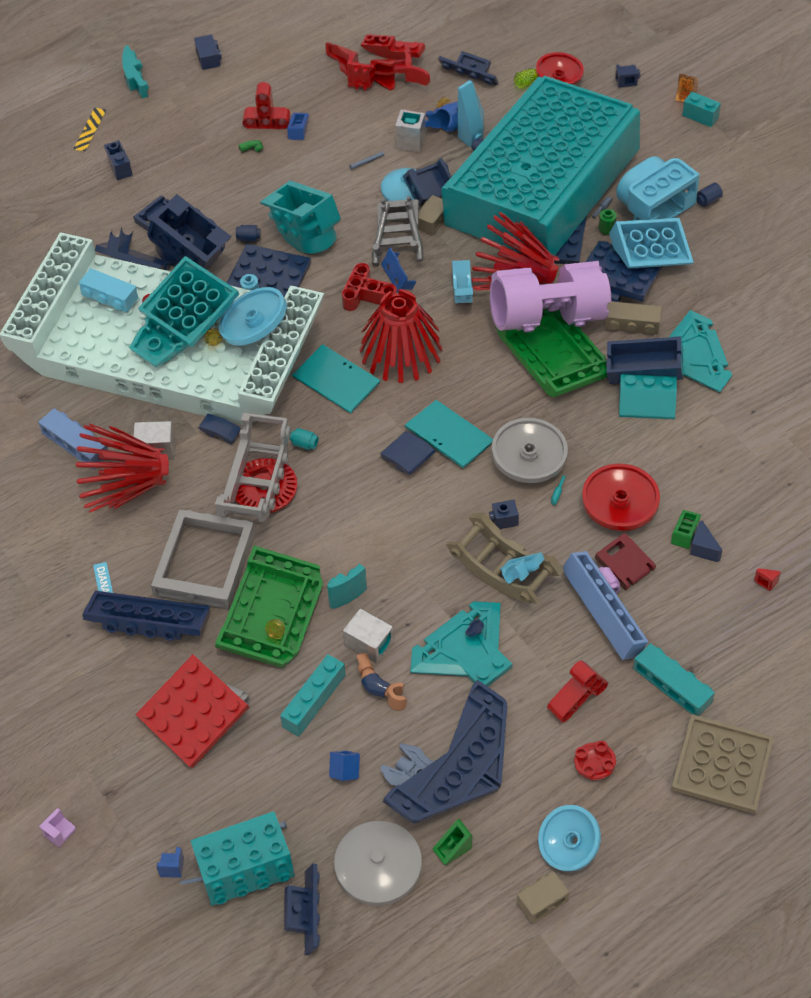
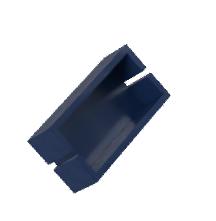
M681 336L607 341V376L609 384H620L621 374L677 377V380H683V344Z

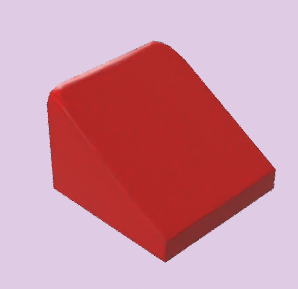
M758 568L754 582L771 591L779 582L781 572Z

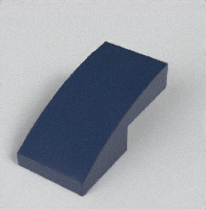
M207 414L198 429L212 438L216 435L230 445L241 430L234 423L212 414Z

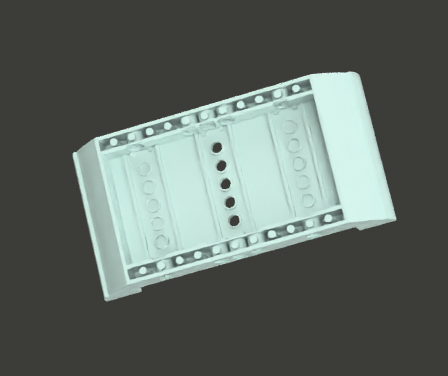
M60 232L0 332V338L8 350L13 351L21 360L42 376L202 416L212 414L243 426L244 422H241L243 412L259 415H270L322 306L324 293L290 285L284 297L287 303L286 313L279 325L267 336L251 344L231 345L224 340L219 332V319L193 347H187L169 361L155 368L132 352L129 346L139 329L146 323V316L138 310V307L142 304L143 297L146 294H151L167 277L170 271L97 255L91 239ZM90 268L136 286L138 299L128 312L117 310L112 306L102 304L81 294L79 281ZM232 286L239 292V296L236 299H238L245 293L252 291Z

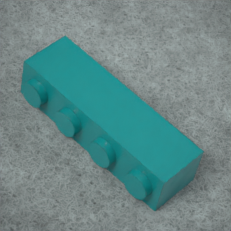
M650 643L634 659L633 669L690 714L700 716L713 703L715 692L712 688L699 681L692 672L682 668L676 660L665 655L659 647H655Z
M329 654L325 656L280 715L282 728L298 737L301 736L346 676L345 664Z

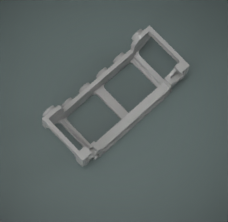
M243 412L241 422H244L243 430H240V443L224 494H221L220 497L217 496L215 507L218 516H226L233 513L258 517L259 522H263L269 518L270 511L275 508V494H279V480L283 479V466L288 462L287 446L288 438L291 435V427L288 425V418ZM252 421L281 424V446L252 442ZM250 453L278 456L271 480L243 476ZM240 485L269 488L266 499L261 498L258 508L234 504Z

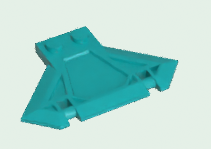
M690 310L669 337L681 336L683 344V375L720 393L731 379L732 373L730 370H724L728 363L716 331L709 330V327L713 326L712 320Z
M473 601L469 604L470 612L460 611L424 639L426 643L424 647L417 644L412 648L410 673L467 676L473 683L479 680L489 687L513 666L498 650L501 603ZM478 616V619H481L484 623V628L481 634L469 638L465 632L469 628V624Z

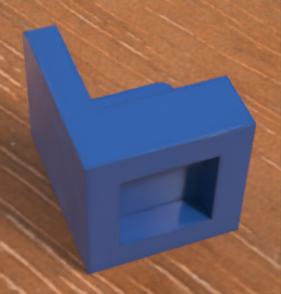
M348 750L330 752L329 776L342 781L358 779L360 753Z
M176 847L175 854L161 853V860L157 863L160 877L182 878L184 855L181 847Z

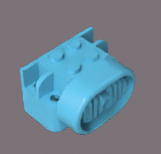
M652 156L630 169L622 177L616 189V196L634 214V221L675 218L696 204L700 174L680 159L672 158L665 162L657 156Z

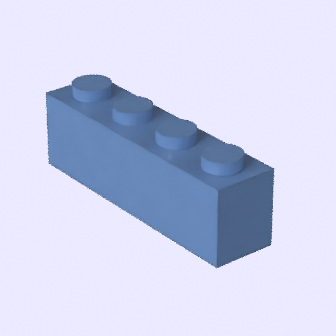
M54 408L38 422L43 435L80 461H104L98 458L100 454L80 452L76 449L78 446L108 450V447L103 446L101 443L81 438L79 436L80 433L94 436V434L89 430L83 429L77 421L70 420L64 412H59Z

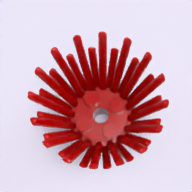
M499 212V215L505 220L504 222L497 216H493L499 224L523 243L490 224L487 225V228L504 238L503 242L523 254L482 237L481 241L499 249L500 251L497 254L503 258L476 252L475 255L477 257L496 263H494L493 268L473 266L472 270L494 274L496 271L531 268L532 273L538 279L539 285L553 284L559 268L558 265L554 264V260L559 261V258L551 255L521 221L520 224L518 222L514 223L501 212ZM490 275L488 278H472L471 282L491 283L492 277ZM491 284L473 286L472 288L476 289L475 291L490 290Z
M399 289V293L393 294V290L386 293L381 299V305L368 319L367 324L362 329V332H364L370 325L361 341L360 352L363 351L373 333L362 359V364L366 363L381 330L370 369L372 375L375 372L377 362L380 363L387 340L383 371L384 381L388 380L389 366H395L396 348L398 382L403 383L404 381L403 351L405 366L409 367L412 365L414 380H419L413 342L420 362L424 361L429 374L432 372L419 331L436 362L440 363V358L425 328L439 350L443 351L439 343L440 338L432 326L437 331L440 330L433 322V318L416 302L415 295L410 291Z
M90 423V426L84 425L85 429L114 440L103 437L98 438L83 433L79 434L81 438L130 453L78 446L76 449L80 452L100 454L98 458L101 460L121 461L77 462L75 465L78 468H106L98 471L99 475L102 476L79 478L76 481L78 484L125 478L100 486V489L81 493L79 497L85 498L134 485L85 504L84 508L101 504L90 509L89 513L108 505V508L114 507L116 509L156 485H164L167 480H162V477L169 473V462L167 454H161V451L165 450L164 448H155L116 427L109 426L111 430L119 433V435Z

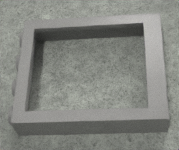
M179 509L151 585L154 597L230 610L255 536L254 523L248 520H236L230 517H220L209 513L203 514L192 510ZM184 524L241 534L223 588L165 578Z

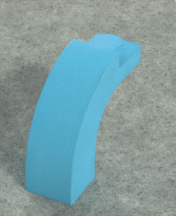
M470 260L452 261L454 302H473Z

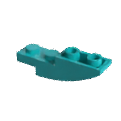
M126 45L123 50L122 64L127 86L130 91L137 90L142 99L148 97L147 90H149V86L146 80L143 81L142 63L140 59L137 60L135 51Z

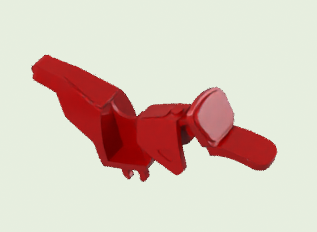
M330 42L325 43L326 55L339 62L340 70L348 77V86L355 87L356 90H358V87H362L366 91L372 87L374 81L389 91L394 90L395 73H405L406 82H414L423 86L430 84L429 73L424 69L412 66L411 55L408 52L405 53L404 60L373 59L370 64H362L358 62V52Z

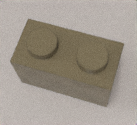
M434 195L428 201H425L419 211L418 230L433 236L444 223L442 199Z
M552 872L549 875L544 874L539 877L533 885H526L520 889L519 894H517V904L533 924L568 902L570 892L556 873Z

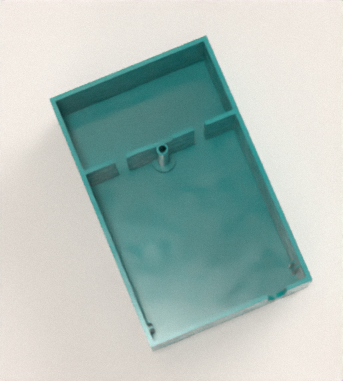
M547 76L543 78L538 77L441 188L445 225L478 238L485 237L521 253L503 242L504 238L487 228V225L490 224L523 243L494 219L493 216H497L504 222L505 220L499 215V212H501L514 223L518 222L520 224L521 221L551 255L555 256L640 149V110L634 108L633 104Z

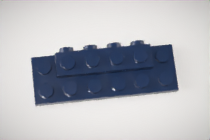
M94 591L82 615L83 620L101 622L103 629L110 633L120 631L130 636L142 634L148 638L163 637L168 641H173L174 639L181 640L183 634L200 636L210 614V606Z

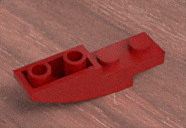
M372 34L366 35L360 44L362 48L375 55L394 60H404L406 52L412 58H420L426 48L425 43L396 41L395 36Z

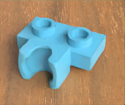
M542 552L508 560L501 568L505 581L508 584L517 578L522 581L529 575V572L537 570L544 560Z

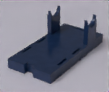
M122 227L119 237L114 236L111 229L108 242L96 244L95 252L161 270L170 269L172 263L129 249L133 231L130 235H126L123 233Z

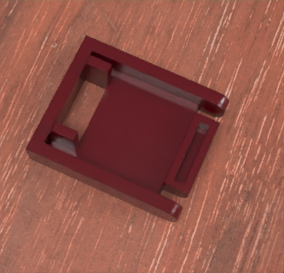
M623 533L595 555V559L602 567H609L625 590L630 588V584L632 586L647 576L650 570L653 571L656 568L655 563L626 533ZM619 545L621 550L610 556L608 553Z

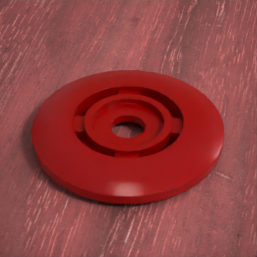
M260 458L246 463L243 476L271 480L277 459ZM287 464L283 466L284 476L283 479L279 480V494H275V508L270 513L287 506L296 495L298 487L297 477L293 469ZM240 485L235 501L238 505L258 508L261 498L266 499L268 489L261 490L257 486Z

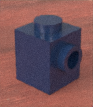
M515 500L492 503V511L489 512V518L499 529L519 525V513Z

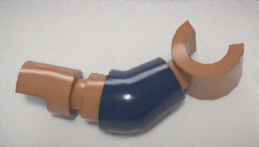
M358 654L356 656L359 661L357 668L365 691L382 698L387 696L388 705L394 710L405 709L407 699L404 696H397L402 695L404 683H394L390 686L388 682L381 679L375 673L368 654Z

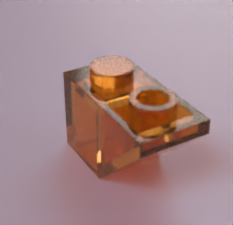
M680 73L676 100L684 102L691 92L697 93L699 79Z

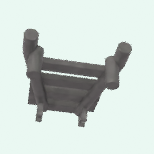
M410 196L406 197V200L386 201L381 199L382 203H378V229L373 245L372 265H379V256L382 255L380 247L405 244L411 245L413 252L416 253V261L422 262L423 246L418 230L419 201L412 200ZM409 219L410 224L385 226L386 221ZM412 231L413 236L382 239L383 234Z

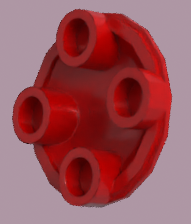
M605 741L591 742L576 749L574 764L578 773L586 779L600 780L606 778L614 771L616 757Z

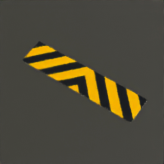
M93 109L74 150L86 151L106 109Z

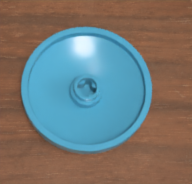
M271 287L258 288L245 293L236 299L221 317L219 322L220 334L227 343L237 346L251 344L271 333L282 321L287 309L284 296L279 290Z

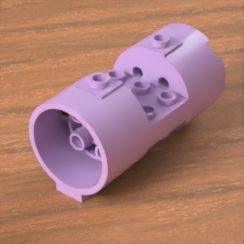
M599 261L565 264L559 268L558 283L539 285L538 279L532 273L531 268L496 271L491 275L492 282L490 286V307L493 321L500 331L517 329L531 332L540 325L543 309H549V311L560 309L565 322L568 325L575 324V327L584 326L588 321L604 320L609 314L607 304L611 302V290L607 274L602 273Z

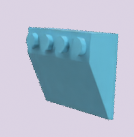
M680 218L619 221L614 224L609 233L613 248L628 269L694 263Z

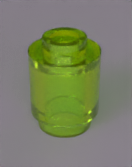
M528 68L515 73V85L519 88L532 85L538 78L536 69Z

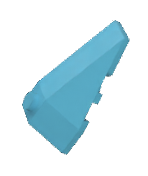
M469 80L458 87V138L471 147L476 138L484 137V110L474 84Z

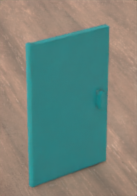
M323 344L292 374L294 378L349 413H352L380 383L378 378Z
M438 400L432 402L405 424V428L462 468L466 467L490 447L493 442V438Z

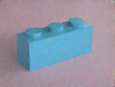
M91 268L79 281L83 296L112 306L117 310L128 312L138 299L135 285Z

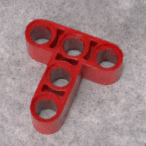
M267 82L258 83L255 97L256 107L244 109L243 126L248 129L288 128L290 110L285 107H274L271 85Z
M358 263L355 265L342 291L343 308L347 311H354L358 308L361 300L381 305L383 296L392 290L393 294L397 293V288L394 284L371 279L369 265Z
M583 660L573 665L569 672L572 678L547 705V709L562 723L566 722L592 694L598 696L608 686V682Z

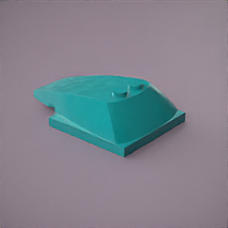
M185 256L138 307V310L146 316V323L134 337L129 346L130 350L155 368L164 364L187 347H193L231 307L234 300L239 296L238 290Z

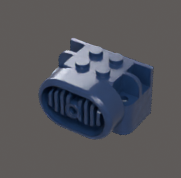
M178 194L151 219L147 232L148 238L155 244L159 257L172 262L171 266L176 267L186 256L206 270L216 262L218 256L225 249V244L231 239V235Z

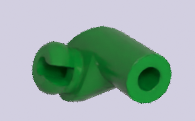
M249 140L238 145L241 152L251 148H255L257 152L263 149L260 140Z

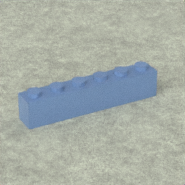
M588 552L571 553L562 567L564 574L621 659L636 658L645 648L648 640Z

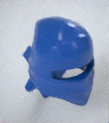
M458 102L445 104L434 111H427L425 113L428 120H425V127L442 128L447 132L458 130Z

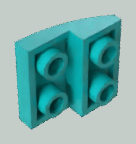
M358 564L348 572L347 576L339 573L328 582L327 589L331 609L350 603L367 590L366 569L364 566Z

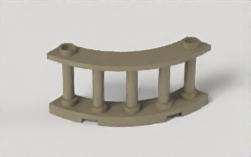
M473 513L469 517V520L473 523V528L460 542H447L445 544L450 550V554L483 582L497 591L524 603L537 604L539 599L534 592L545 578L551 575L561 576L564 572L554 556L543 555V562L535 570L540 573L529 586L520 585L522 581L519 578L508 584L505 579L499 577L502 574L501 568L510 559L532 554L525 552V547L514 540L508 541L500 535L502 531L490 520L486 513ZM480 532L488 540V544L474 558L465 548ZM494 548H498L506 554V557L491 572L481 563Z

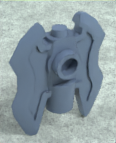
M402 743L399 745V748L407 758L402 756L395 766L397 769L381 765L380 770L391 785L397 786L403 784L434 761L426 757L422 749Z

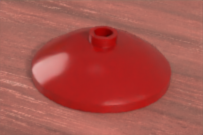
M552 52L539 58L536 63V74L538 77L543 78L547 76L574 85L582 79L584 67L581 61L571 54Z

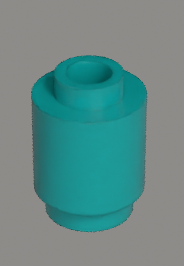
M296 428L295 431L291 432L290 441H292L293 446L306 450H315L318 445L319 436L315 435L314 432Z

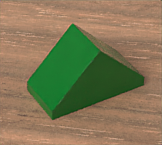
M457 819L432 849L442 863L448 865L472 849V834L462 821Z

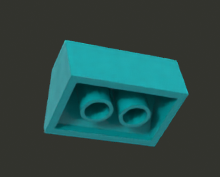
M621 374L619 417L675 419L677 377Z

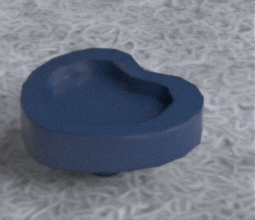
M481 619L473 620L465 634L469 638L481 634L484 623Z

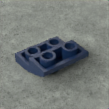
M405 431L380 454L382 459L394 463L397 470L410 475L435 453V450L419 437Z

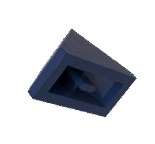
M700 521L692 542L690 555L719 562L723 550L705 523Z

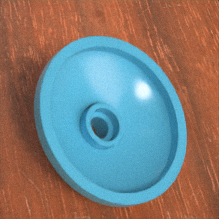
M412 168L396 169L384 177L381 183V192L387 201L406 200L408 196L414 200L403 179L406 172Z
M564 805L549 813L540 827L538 836L539 849L546 862L558 870L567 872L576 871L587 866L596 856L601 841L600 828L595 817L588 810L576 805ZM577 837V843L573 844V839Z

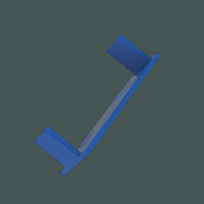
M389 248L381 264L392 284L396 286L398 293L399 289H413L416 280H407L408 277L399 264V252H393L392 248Z

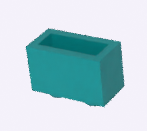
M691 92L684 100L682 116L712 127L719 118L721 103Z

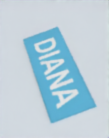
M107 562L93 565L98 591L113 593Z

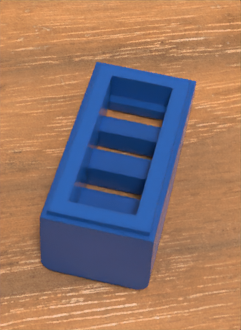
M309 113L292 114L287 128L289 140H304Z

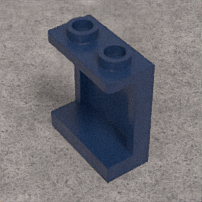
M440 158L432 165L416 171L414 168L408 170L403 179L414 200H418L419 206H421L432 195L442 198L441 188L452 176L448 165Z

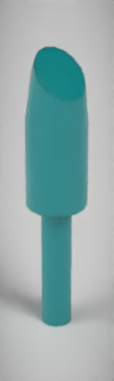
M562 475L558 487L553 492L551 498L553 505L557 504L562 493V485L566 478L564 475Z

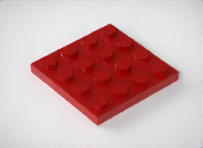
M192 654L135 715L192 769L249 709V706Z

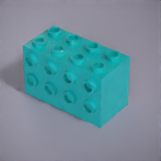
M274 811L190 840L211 906L223 904L235 897H243L249 892L265 889L274 883L285 882L295 876L291 855Z

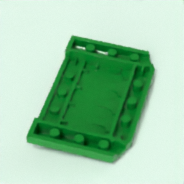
M543 309L540 325L531 332L517 329L500 331L496 327L501 340L548 396L557 397L608 377L606 357L579 327H575V324L568 325L565 322L560 309L557 311Z
M253 546L246 570L226 621L217 637L215 648L280 668L286 666L299 654L323 587L320 566Z

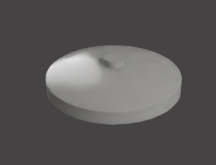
M520 418L503 425L493 438L492 458L496 467L504 475L515 481L539 483L549 480L563 469L567 460L568 446L564 435L557 427L541 419Z
M372 821L353 828L343 837L335 853L334 867L338 883L348 896L362 904L384 906L403 899L414 889L420 878L422 858L416 840L407 830L394 823Z

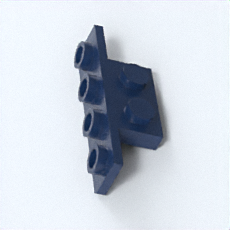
M464 51L461 52L457 62L441 56L438 58L441 66L447 70L453 69L461 75L467 74L475 80L481 79L489 85H498L499 83L495 75L487 73L491 65L490 60Z
M312 863L305 870V888L287 885L284 888V931L305 933V955H310L318 948L320 936L317 934V926L320 921V915L317 913V905L320 899V894L317 892V884L320 874L315 863Z

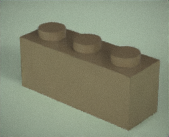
M613 301L607 304L609 314L605 319L604 329L658 334L661 315L660 306Z

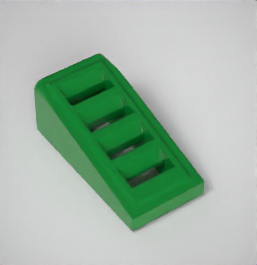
M682 510L672 533V545L690 548L701 519V514Z

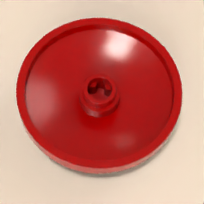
M618 463L603 466L595 470L586 479L583 486L582 503L586 513L594 522L611 530L628 531L640 528L653 519L659 508L660 491L657 483L646 471L633 465Z

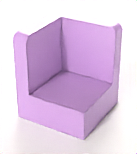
M58 808L39 826L43 835L58 848L76 830L75 826L64 818L61 810Z

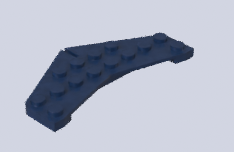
M477 680L470 689L448 752L403 784L397 785L390 790L383 799V803L409 822L419 823L497 792L502 785L507 716L506 700Z

